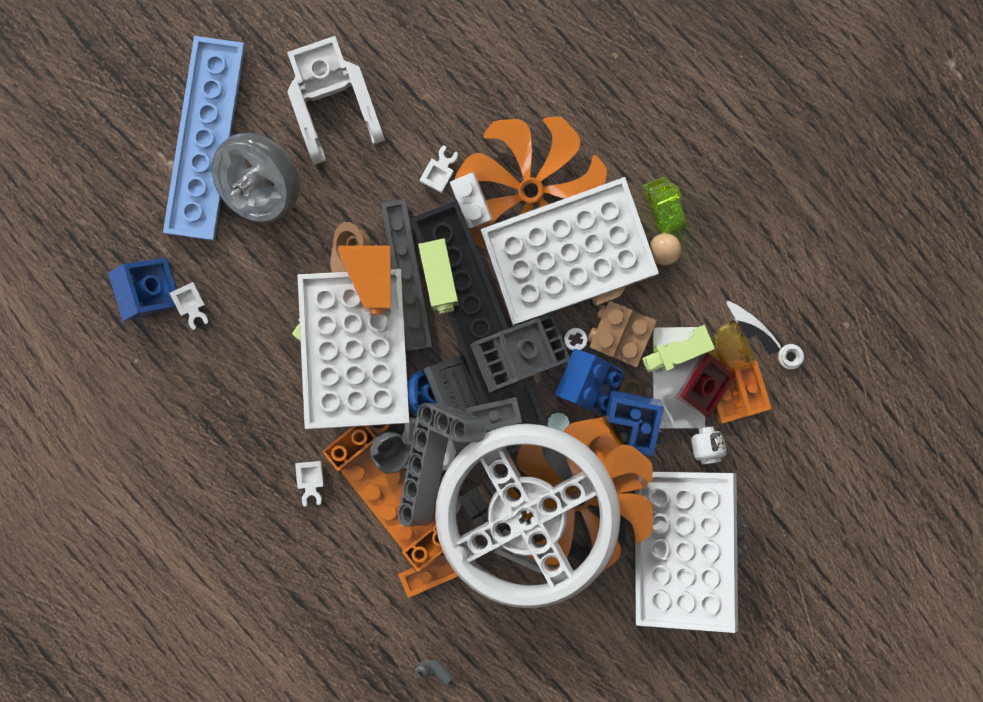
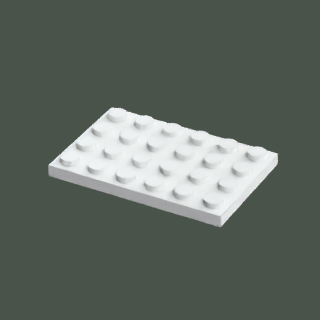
M625 177L481 229L513 325L659 275Z
M401 269L391 270V311H386L384 316H372L370 312H365L347 272L298 274L305 429L409 423Z
M653 472L652 481L648 482L649 485L643 489L635 490V494L646 497L653 507L652 533L641 543L637 544L635 542L636 625L730 633L738 632L736 473Z

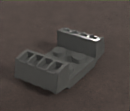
M553 314L514 326L470 344L489 393L569 361L570 357L566 350L567 348L563 343Z

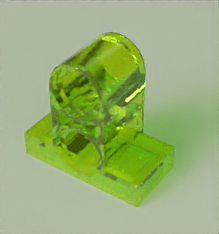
M665 176L641 185L644 195L648 197L661 234H669L687 226L679 199L682 196L678 186Z

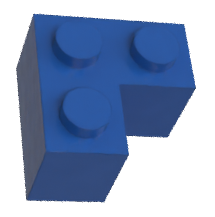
M611 391L606 412L608 422L629 426L625 444L636 448L642 454L654 455L664 410L662 401Z

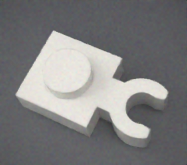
M442 146L439 150L440 159L438 162L431 158L419 180L422 184L441 194L454 173V170L448 167L458 159L457 152L451 158L444 156L447 150L446 146Z
M194 282L170 293L180 315L189 314L188 323L193 330L196 329L194 324L195 317H201L205 324L208 323L207 315L198 309L205 304Z
M322 461L295 463L298 489L305 488V493L302 496L303 506H308V497L310 495L316 497L317 505L322 504V495L317 491V487L324 486Z

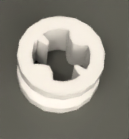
M573 328L565 334L564 344L569 350L573 351L574 348L581 350L585 347L587 336L583 330ZM580 334L582 337L579 339L583 340L582 344L572 346L569 343L572 341L568 339L569 335Z

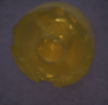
M736 319L725 322L714 331L711 341L715 349L709 351L710 355L730 371H740L755 365L751 346L747 337L738 332L742 328Z

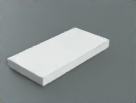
M698 327L654 328L652 332V348L662 344L666 345L671 342H682L690 339L689 331ZM701 355L673 365L674 368L662 372L661 368L653 371V398L661 400L664 405L660 428H705V416L675 398Z

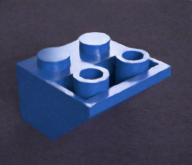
M574 348L555 396L601 416H606L611 391L618 390L625 371L595 355Z

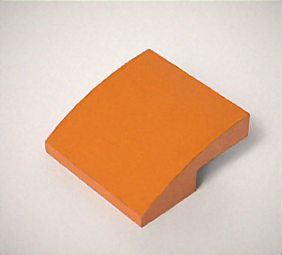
M757 361L728 369L735 377L715 408L719 424L772 409Z

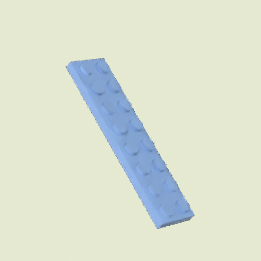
M194 36L163 229L165 234L215 241L222 198L218 194L213 182L212 159L219 145L232 135L245 52L244 43Z

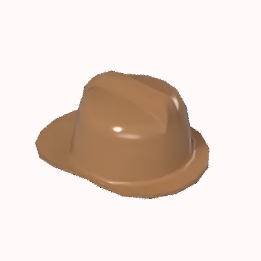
M343 222L338 225L334 234L330 260L332 273L347 272L339 256L338 246H371L370 238L365 229H359L351 222Z

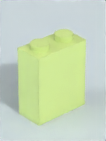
M445 239L418 244L433 311L438 310L439 314L454 311V306L459 305Z

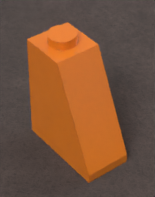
M338 246L339 256L365 312H370L372 316L386 315V311H391V247Z

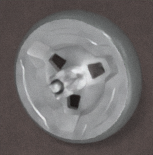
M245 132L227 138L217 148L212 159V178L218 194L232 211L253 222L270 223L283 218L292 210L299 195V178L294 163L280 145L266 136ZM244 158L250 162L252 167L247 168ZM269 179L274 182V186H268L267 180Z

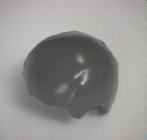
M397 432L383 433L375 438L370 448L371 459L375 466L385 474L396 473L403 469L409 460L408 443Z

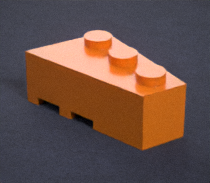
M606 416L595 419L605 424L610 429V433L593 439L588 447L601 462L604 461L614 448L624 445V441L614 424L608 422ZM634 473L623 474L612 479L617 494L643 489L649 485L646 479Z

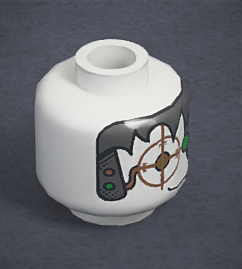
M714 427L700 428L699 434L694 435L691 439L694 458L701 461V464L722 462L721 458L727 454L724 434L720 431H714Z

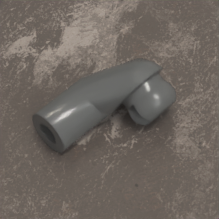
M422 660L415 668L417 677L424 679L425 676H436L444 686L454 677L439 660Z

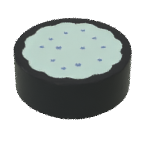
M554 411L546 418L547 427L564 432L565 428L571 424V419L563 411Z

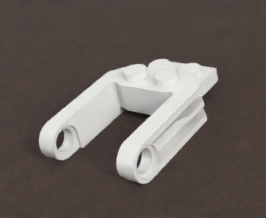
M335 36L287 52L296 76L287 92L314 165L325 162L326 158L306 103L310 100L315 101L347 90L350 86L355 91L373 145L385 141L360 67L343 59Z

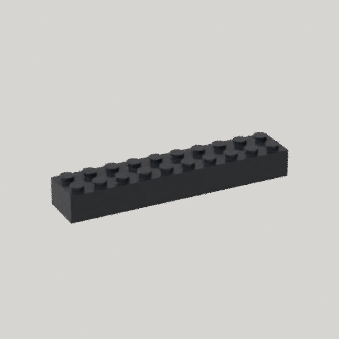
M458 200L410 218L420 244L445 239L459 305L454 306V311L447 314L482 403L487 404L516 397L522 423L517 424L547 426L528 377L489 393L470 347V344L509 328ZM521 445L505 448L510 455L518 452Z

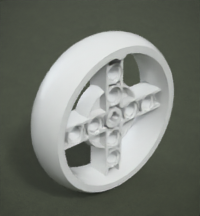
M516 424L504 426L486 433L482 441L468 444L448 467L439 487L436 500L435 516L438 539L443 553L453 570L470 588L480 595L497 603L512 607L539 608L551 606L568 600L582 592L606 567L613 554L619 535L620 506L618 495L611 476L594 452L575 437L558 429L543 425ZM514 445L546 447L566 456L582 472L554 487L538 478L521 477L505 447ZM481 461L497 491L489 504L488 522L460 536L456 521L458 493L468 473ZM495 465H506L508 474L504 476L497 474ZM572 485L577 486L581 494L578 497H571L566 489ZM510 487L518 488L521 492V497L517 499L510 497L508 489ZM597 496L600 509L597 539L586 560L573 571L558 544V540L561 538L566 526V511ZM547 498H552L557 502L558 506L555 509H548L544 506L543 501ZM524 510L527 511V514L532 512L531 521H528L527 518H522ZM507 523L511 528V532L507 534L500 532L498 524ZM535 534H543L547 542L545 544H537L533 536ZM475 536H485L488 544L484 546L477 544ZM501 545L516 554L533 555L548 583L520 585L507 582L490 574L474 559ZM555 557L559 560L560 565L550 567L546 563V559Z

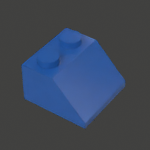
M167 258L122 264L108 273L123 321L147 317L176 307L170 295L171 292L176 290Z

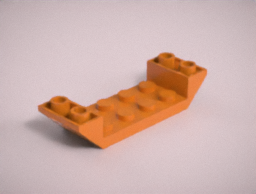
M369 426L351 427L326 447L322 453L337 471H341L402 548L403 555L415 570L419 572L443 553L436 529V508H434L433 518L429 525L403 526L399 521L398 511L406 470L403 468L392 474H385L379 470L370 456V448L374 439L378 437L377 434Z

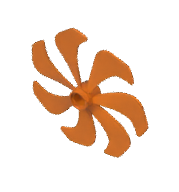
M547 117L543 119L552 134V145L549 155L536 178H531L532 139L530 128L519 119L494 121L485 131L484 138L502 140L510 147L524 177L521 183L500 164L482 153L470 155L458 170L455 179L475 172L478 181L496 182L516 188L519 191L518 195L486 200L493 220L469 229L477 246L487 249L481 229L491 226L501 214L522 200L526 204L520 215L532 211L533 203L538 202L540 208L549 205L543 198L544 193L566 199L605 184L607 168L594 155L587 173L582 177L567 183L542 185L541 181L566 164L580 147L579 135L562 117ZM530 183L536 184L538 187V194L533 198H528L524 193L525 187Z
M589 419L568 425L564 432L589 447L593 439L610 433V429L597 419ZM521 445L516 457V463L520 471L530 477L541 479L551 486H556L564 481L547 462L541 446ZM630 445L617 446L602 462L609 472L611 479L623 474L634 473L643 477L648 482L652 481V462ZM567 458L573 476L582 472L573 461ZM572 485L566 491L572 497V493L580 491V489ZM513 487L508 489L510 497L515 499L521 497ZM630 493L617 494L620 515L632 524L635 542L639 544L652 533V504L642 495ZM597 496L567 510L566 526L561 538L558 540V544L566 558L573 539L575 511H581L590 533L592 548L594 547L599 531L600 519L588 506L599 507ZM552 498L543 501L544 506L548 509H555L558 506L557 502ZM524 510L522 518H527L528 521H531L533 514L532 512L527 514V511ZM547 539L538 541L536 543L545 544L547 542ZM618 540L613 554L603 571L613 565L620 557L621 548ZM527 555L529 559L536 561L533 555ZM555 557L546 559V563L549 565L560 564L559 560Z

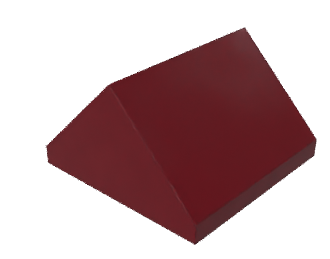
M708 353L702 354L675 398L709 418L735 375Z

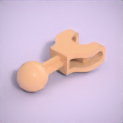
M663 233L655 236L650 242L649 247L655 263L664 266L671 265L680 257L681 244L675 236ZM625 287L594 297L592 302L595 306H599L620 297Z

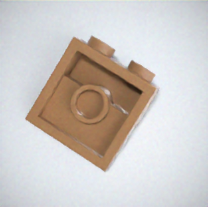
M609 301L608 305L602 304L597 318L601 319L598 328H592L587 340L591 342L590 348L638 367L657 321L612 301Z

